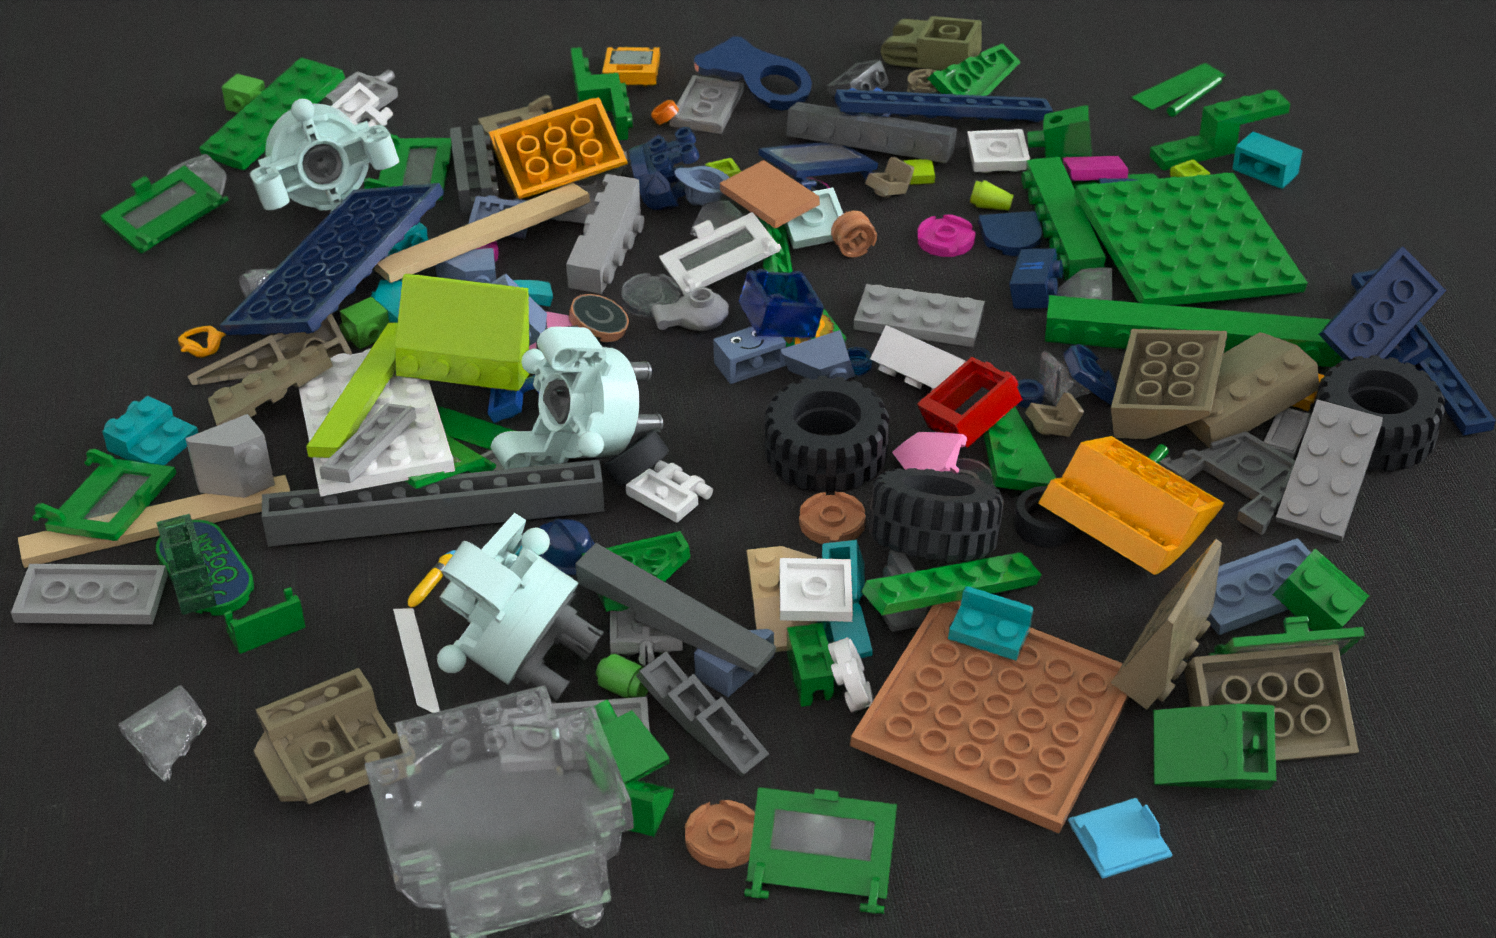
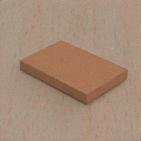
M764 160L720 182V191L750 212H753V214L774 228L820 205L818 195Z

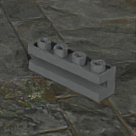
M483 125L472 126L473 137L462 138L461 127L450 128L461 214L472 212L476 196L486 197L494 195L499 197L490 135H484Z

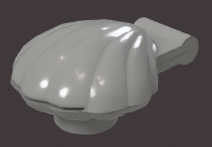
M700 287L682 296L676 303L662 306L654 305L651 308V312L660 330L678 325L689 330L707 331L717 328L728 316L729 305L719 294L713 293L708 288Z

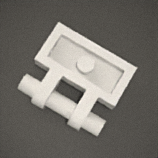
M360 82L331 106L347 115L355 125L367 116L370 119L368 122L369 127L375 125L386 126L387 120L393 116L392 111L387 107L381 112L375 109L379 105V98Z
M662 460L656 463L655 471L648 469L626 484V495L676 523L698 506V496L707 500L713 493V488L706 485L705 480L696 475L689 476L682 472L680 466L674 463L667 464Z

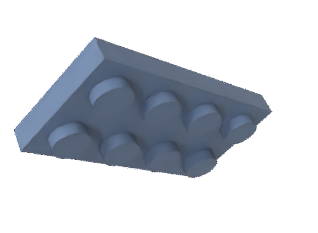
M1297 538L1219 566L1214 607L1206 619L1211 623L1210 626L1218 635L1288 610L1272 594L1311 552Z

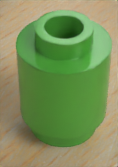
M615 653L611 654L608 658H603L598 664L596 676L598 677V685L623 698L645 697L648 693L647 688L636 677L638 672L644 668L643 666Z

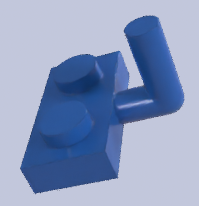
M535 375L526 378L519 391L491 388L488 415L494 423L505 418H512L522 412L524 393L535 389L533 386Z

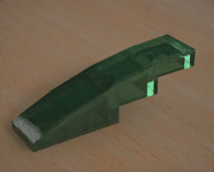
M190 514L156 522L181 614L217 606Z

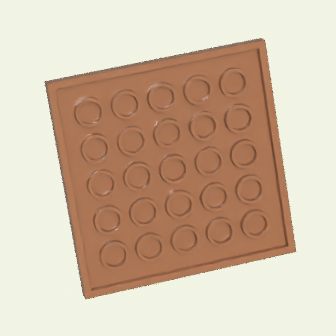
M961 600L933 605L853 732L850 746L1060 833L1129 699L1127 694L1111 683L1123 663L1031 627L1019 657L1015 661L948 639L949 629L959 610Z

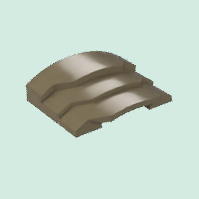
M360 668L256 709L264 733L259 739L254 753L280 801H305L307 804H311L339 791L348 793L371 782L378 781L384 785L418 770L415 753L402 733L397 732L393 734L377 710L373 689Z

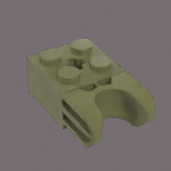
M931 16L928 21L899 20L893 28V36L887 38L881 46V56L886 63L891 65L926 68L936 71L945 70L952 64L957 65L971 56L979 55L982 50V21Z

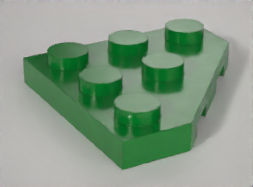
M681 531L606 548L664 582L690 559L689 545ZM598 594L606 612L624 611L629 608Z

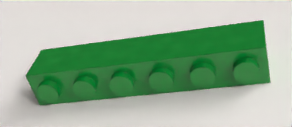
M1050 157L1027 160L1026 171L1022 172L1021 176L1022 186L1024 189L1027 188L1029 202L1035 206L1038 220L1042 223L1044 238L1049 239L1050 248H1056L1057 259L1062 260L1063 274L1067 284L1102 281L1105 255L1084 210L1074 195L1075 189L1061 158Z

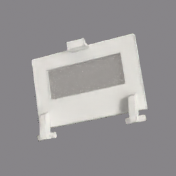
M752 212L714 230L710 220L696 225L694 230L698 238L660 255L659 258L681 292L686 295L695 288L708 286L779 252L781 246L775 242Z

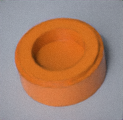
M667 100L652 111L651 117L657 125H661L674 117L679 108L673 100Z

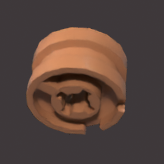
M849 211L842 214L834 221L831 227V236L834 242L838 245L842 254L847 257L855 258L868 253L867 249L871 245L874 246L877 240V232L874 226L870 223L867 216L860 211Z

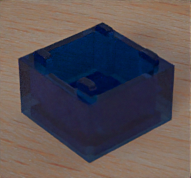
M766 269L747 272L739 303L758 336L815 338L824 305L805 274L801 271H792L791 273L768 272Z

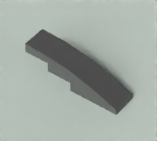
M667 652L661 654L636 675L654 698L690 735L740 777L769 755L767 750L723 697L716 701L694 674L688 678Z

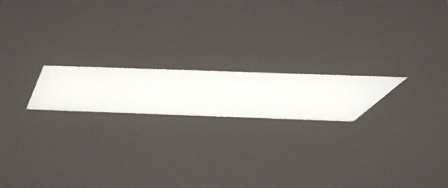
M393 609L417 706L441 717L414 609Z

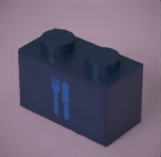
M1056 248L1020 250L1009 283L1014 309L1048 308L1049 295H1057L1058 278L1063 276L1062 260L1057 259Z

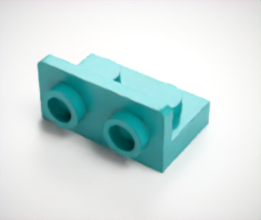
M966 586L962 593L961 605L949 629L948 639L1017 661L1030 631L1033 607Z

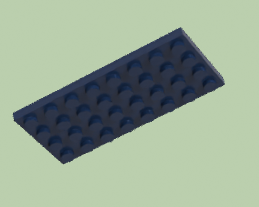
M440 183L353 190L219 325L226 335L240 336L248 334L267 335L271 333H283L286 335L300 332L310 334L317 331L325 318L338 309V305L342 300L355 291L358 283L372 273L375 265L388 256V252L392 247L404 239V235L409 229L420 222V218L425 212L436 205V201L444 193Z

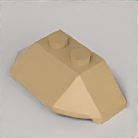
M783 546L746 550L756 630L770 629L773 631L776 652L787 651V627L815 624L817 621L780 620V558L817 559V557Z

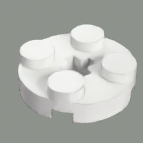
M847 637L828 644L830 655L835 663L831 665L832 672L838 685L845 684L847 692H844L850 711L853 713L869 707L874 698L870 683L865 680L863 674L865 668L854 643Z

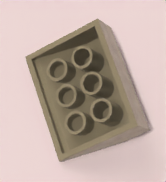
M1132 329L1111 405L1114 438L1148 439L1210 416L1226 344L1227 331Z
M1259 332L1223 353L1210 416L1186 424V426L1208 448H1210V443L1245 431L1248 432L1318 391L1317 363L1297 345Z
M1217 539L1160 602L1111 682L1145 709H1148L1156 699L1163 702L1175 686L1171 679L1175 681L1187 666L1183 658L1187 660L1199 645L1195 638L1199 640L1211 624L1206 619L1214 607L1222 543Z
M1338 644L1193 657L1184 669L1191 707L1225 704L1274 705L1276 761L1359 753Z

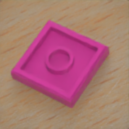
M1119 156L1063 157V165L1072 181L1099 180V178H1128V168Z

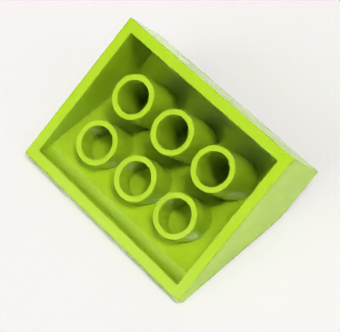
M413 274L403 275L395 342L396 376L513 391L521 389L526 378L529 376V373L523 369L521 363L522 356L529 350L528 288Z

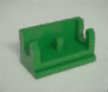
M291 587L283 590L285 602L267 609L264 608L242 619H233L231 610L224 613L227 633L239 654L306 628L300 599L297 595L293 596Z
M815 623L787 627V656L801 707L810 706L813 701V692L819 689L824 690L825 699L830 700L833 696L835 680L831 668L834 662L829 652L823 624Z

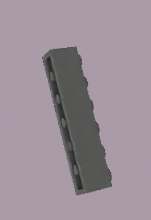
M797 102L788 111L786 136L947 163L954 154L957 128L886 116H875L868 113L858 112L855 115H849L840 112L838 108Z

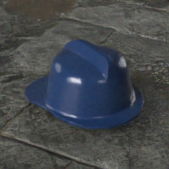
M556 519L553 522L540 526L539 528L548 534L550 545L548 550L539 556L566 575H576L575 563L582 557V553L587 552L595 544L591 539L588 529L581 522L570 519Z

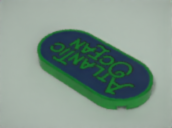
M205 520L184 521L171 526L159 537L156 544L159 563L166 565L168 577L193 611L203 614L202 611L211 612V616L224 615L225 612L230 610L234 612L248 602L250 593L254 591L252 573L224 532L216 524Z

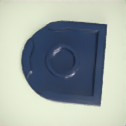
M1036 211L979 215L978 225L984 243L990 249L994 247L1002 250L1004 255L1019 256L1021 249H1032L1041 243L1042 229Z
M1077 344L1076 346L1072 345L1064 352V358L1072 378L1112 405L1117 383L1111 372L1108 370L1104 373L1096 362L1099 358L1085 346Z

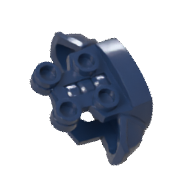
M690 127L678 129L675 133V141L668 143L659 134L644 145L641 144L629 148L633 175L635 179H639L640 195L644 203L654 210L678 207L676 199L686 195L684 190L685 184L680 182L674 174L677 168L684 167L680 165L673 168V166L681 161L684 164L694 163L700 156L694 145L696 137ZM676 182L677 184L671 188L670 184Z

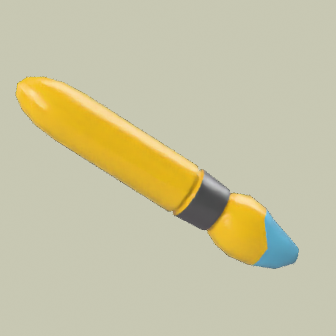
M455 550L442 555L438 563L413 590L408 598V606L410 608L419 605L442 579L444 574L441 571L456 552Z

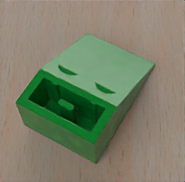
M1225 704L1153 711L1154 785L1269 790L1276 782L1274 705Z

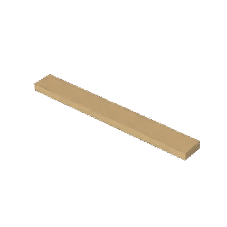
M574 183L568 184L387 256L375 265V271L390 283L402 279L404 274L417 273L588 204L590 202L589 193Z
M286 475L273 477L274 486L245 498L205 493L146 507L117 541L51 531L18 537L21 560L24 568H27L29 564H44L161 536L171 526L184 521L205 520L216 523L262 512V494L290 491ZM115 515L102 517L94 520L110 522Z

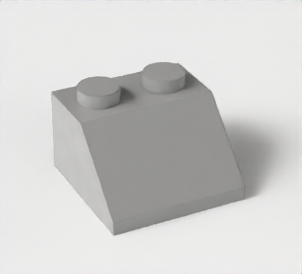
M248 414L185 438L197 488L200 493L245 498L275 485L265 436Z

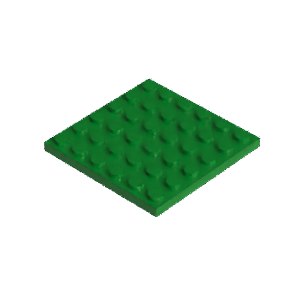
M1234 173L1118 181L1100 184L1092 183L1077 185L1075 197L1138 303L1179 305L1300 293L1306 289L1307 281Z

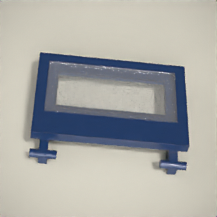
M827 142L759 148L758 152L759 156L791 174L795 181L810 191L812 186H816V181H810L806 177L860 171V174L867 180L868 174L874 173L872 170H877L878 167L877 162L849 146Z

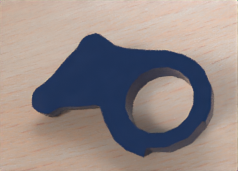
M732 36L726 42L717 45L707 52L697 54L694 58V68L696 72L703 76L716 75L729 81L744 78L752 96L759 103L771 109L789 110L797 102L805 103L811 91V78L802 66L787 58L759 50L742 37ZM768 75L785 76L797 85L798 91L790 95L774 94L768 91L761 84L760 80Z

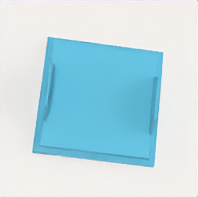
M1137 798L1068 818V823L1102 879L1172 857L1171 851L1160 835L1159 823L1148 806L1144 805L1142 807Z

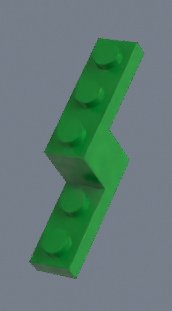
M571 48L572 72L578 103L592 98H600L605 111H612L617 139L628 140V129L633 128L625 83H620L618 73L591 75L588 57L583 58L581 48Z
M1275 89L1203 107L1199 135L1150 147L1149 156L1165 171L1192 159L1196 162L1233 154L1238 143L1241 124L1289 113L1290 103Z

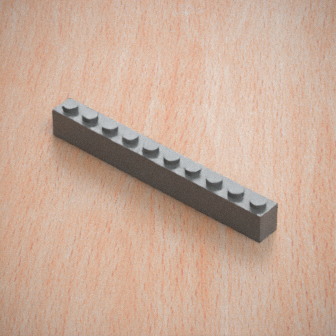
M599 460L457 474L415 489L405 481L321 497L319 488L262 494V522L268 547L507 522L514 513L528 520L605 511Z

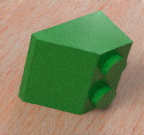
M1314 549L1272 594L1297 617L1308 616L1307 624L1312 631L1341 629L1369 596L1317 549Z

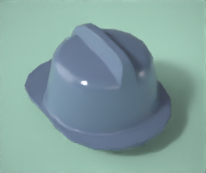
M707 166L677 168L674 172L676 178L685 184L686 198L692 205L713 206L717 204L724 194L720 191V182L729 178L722 171Z

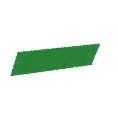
M1204 63L1131 98L1153 110L1191 92L1215 74H1218L1220 77L1226 75Z
M437 405L445 434L450 437L492 450L491 444L495 437L503 432L514 431Z

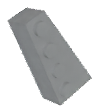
M611 174L605 175L603 179L605 191L604 193H597L594 200L596 205L594 215L588 214L585 220L583 236H578L566 264L568 288L602 294L607 284L613 281L617 267L623 264L627 250L633 247L637 233H641L644 227V216L641 215L639 179Z

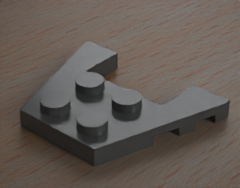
M1245 431L1212 442L1208 449L1199 452L1191 449L1183 452V457L1173 461L1170 457L1159 461V464L1187 481L1200 471L1205 470L1219 481L1228 484L1247 498L1252 499V501L1239 510L1237 520L1262 535L1265 533L1282 501L1295 460Z

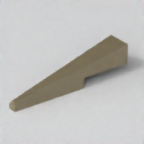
M329 314L321 323V327L313 333L306 334L305 332L286 335L277 333L270 335L188 375V378L192 385L243 379L250 374H259L270 369L277 361L289 360L299 355L303 349L309 346H318L322 343L329 358L342 353L352 355V352L333 315Z

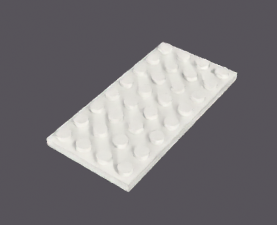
M371 348L363 353L352 355L342 353L330 358L333 367L299 387L309 442ZM395 370L359 429L386 403L415 407L417 418L352 483L321 479L319 468L329 458L313 457L320 497L405 481L411 476L455 471L453 457L429 380L396 376Z

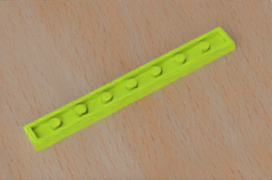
M398 323L387 324L306 446L308 457L330 458L357 432L396 370L395 342Z

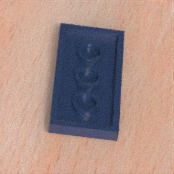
M1402 246L1394 251L1318 335L1343 360L1351 361L1352 358L1358 356L1369 358L1371 355H1377L1384 359L1446 290Z

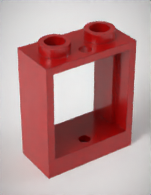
M971 357L918 402L917 406L929 428L941 433L964 434L967 437L965 447L968 448L1023 399L1017 388L1019 386L1018 381L1010 372H1002L987 361L984 363ZM983 387L989 390L986 395L963 415L955 412L958 407L980 388Z

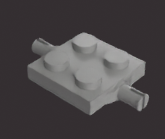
M386 70V72L379 76H368L358 71L342 81L322 99V104L332 106L360 82L379 98V105L375 108L379 110L398 97L397 88L387 84L395 79L394 73L391 70Z
M629 607L624 611H610L611 654L629 656L639 653V662L646 666V657H648V664L655 659L654 652L670 653L683 650L681 640L637 621L634 609Z

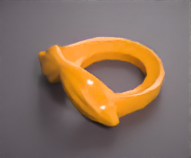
M212 326L196 327L180 335L178 343L182 347L181 352H189L195 357L202 358L217 352L221 339L226 334L217 331ZM208 332V346L203 348L195 341L186 338L196 333Z

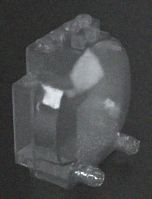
M544 685L395 722L401 754L365 763V768L383 837L388 866L396 891H401L417 907L442 910L451 938H486L487 934L571 911L573 919L583 927H593L599 923L604 914L603 903L611 901L606 861L618 854L622 832L634 829L631 799L594 706L556 715Z

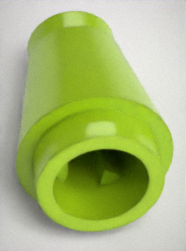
M985 180L983 182L976 181L970 203L976 204L977 208L1009 211L1014 195Z

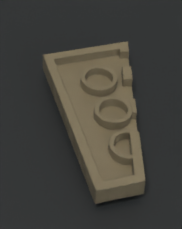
M323 343L318 346H309L303 349L299 355L289 360L277 361L270 369L259 374H250L242 382L230 388L224 387L217 390L213 396L208 398L216 425L218 426L245 414H248L251 418L257 414L255 408L265 401L275 403L284 397L287 388L291 385L301 387L333 367Z

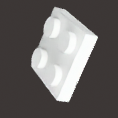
M1023 129L968 131L967 142L974 172H1017L1019 170H1026V162L1030 160Z
M780 558V620L852 622L851 559Z

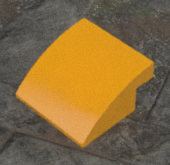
M592 98L489 132L491 144L502 171L519 200L628 164L600 98Z
M1109 436L1081 442L1063 476L1050 481L1038 504L1156 575L1170 566L1192 545L1221 510L1224 502L1123 442Z

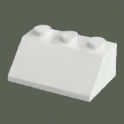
M887 325L870 358L880 364L878 370L893 377L899 372L906 376L904 382L919 389L925 384L931 387L932 390L966 362L961 358Z

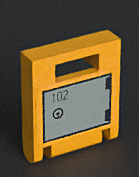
M607 47L602 74L618 73L620 83H625V85H643V87L656 85L660 48L654 47V50H649V47H618L617 50H613V47Z

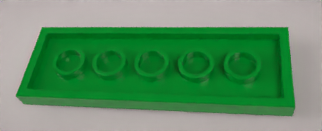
M301 57L199 147L201 156L244 171L266 151L267 138L273 125L282 115L291 110L293 103L298 99H307L312 104H318L345 79L343 70Z

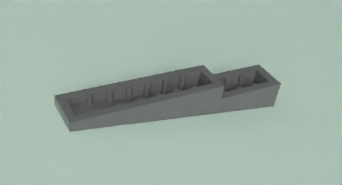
M597 543L575 563L578 585L634 609L637 621L757 675L776 653V646Z

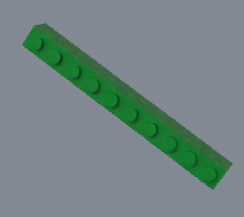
M1049 295L1045 342L1127 349L1132 329L1227 331L1225 353L1262 332L1297 345L1317 363V366L1333 367L1339 362L1344 361L1318 335L1332 319Z

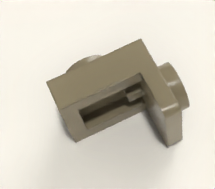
M891 157L885 172L869 173L865 184L874 188V192L877 195L889 198L891 195L906 194L914 167L895 157Z
M1063 393L1056 407L1031 403L1025 413L1034 424V429L1039 433L1070 437L1084 410L1070 393Z

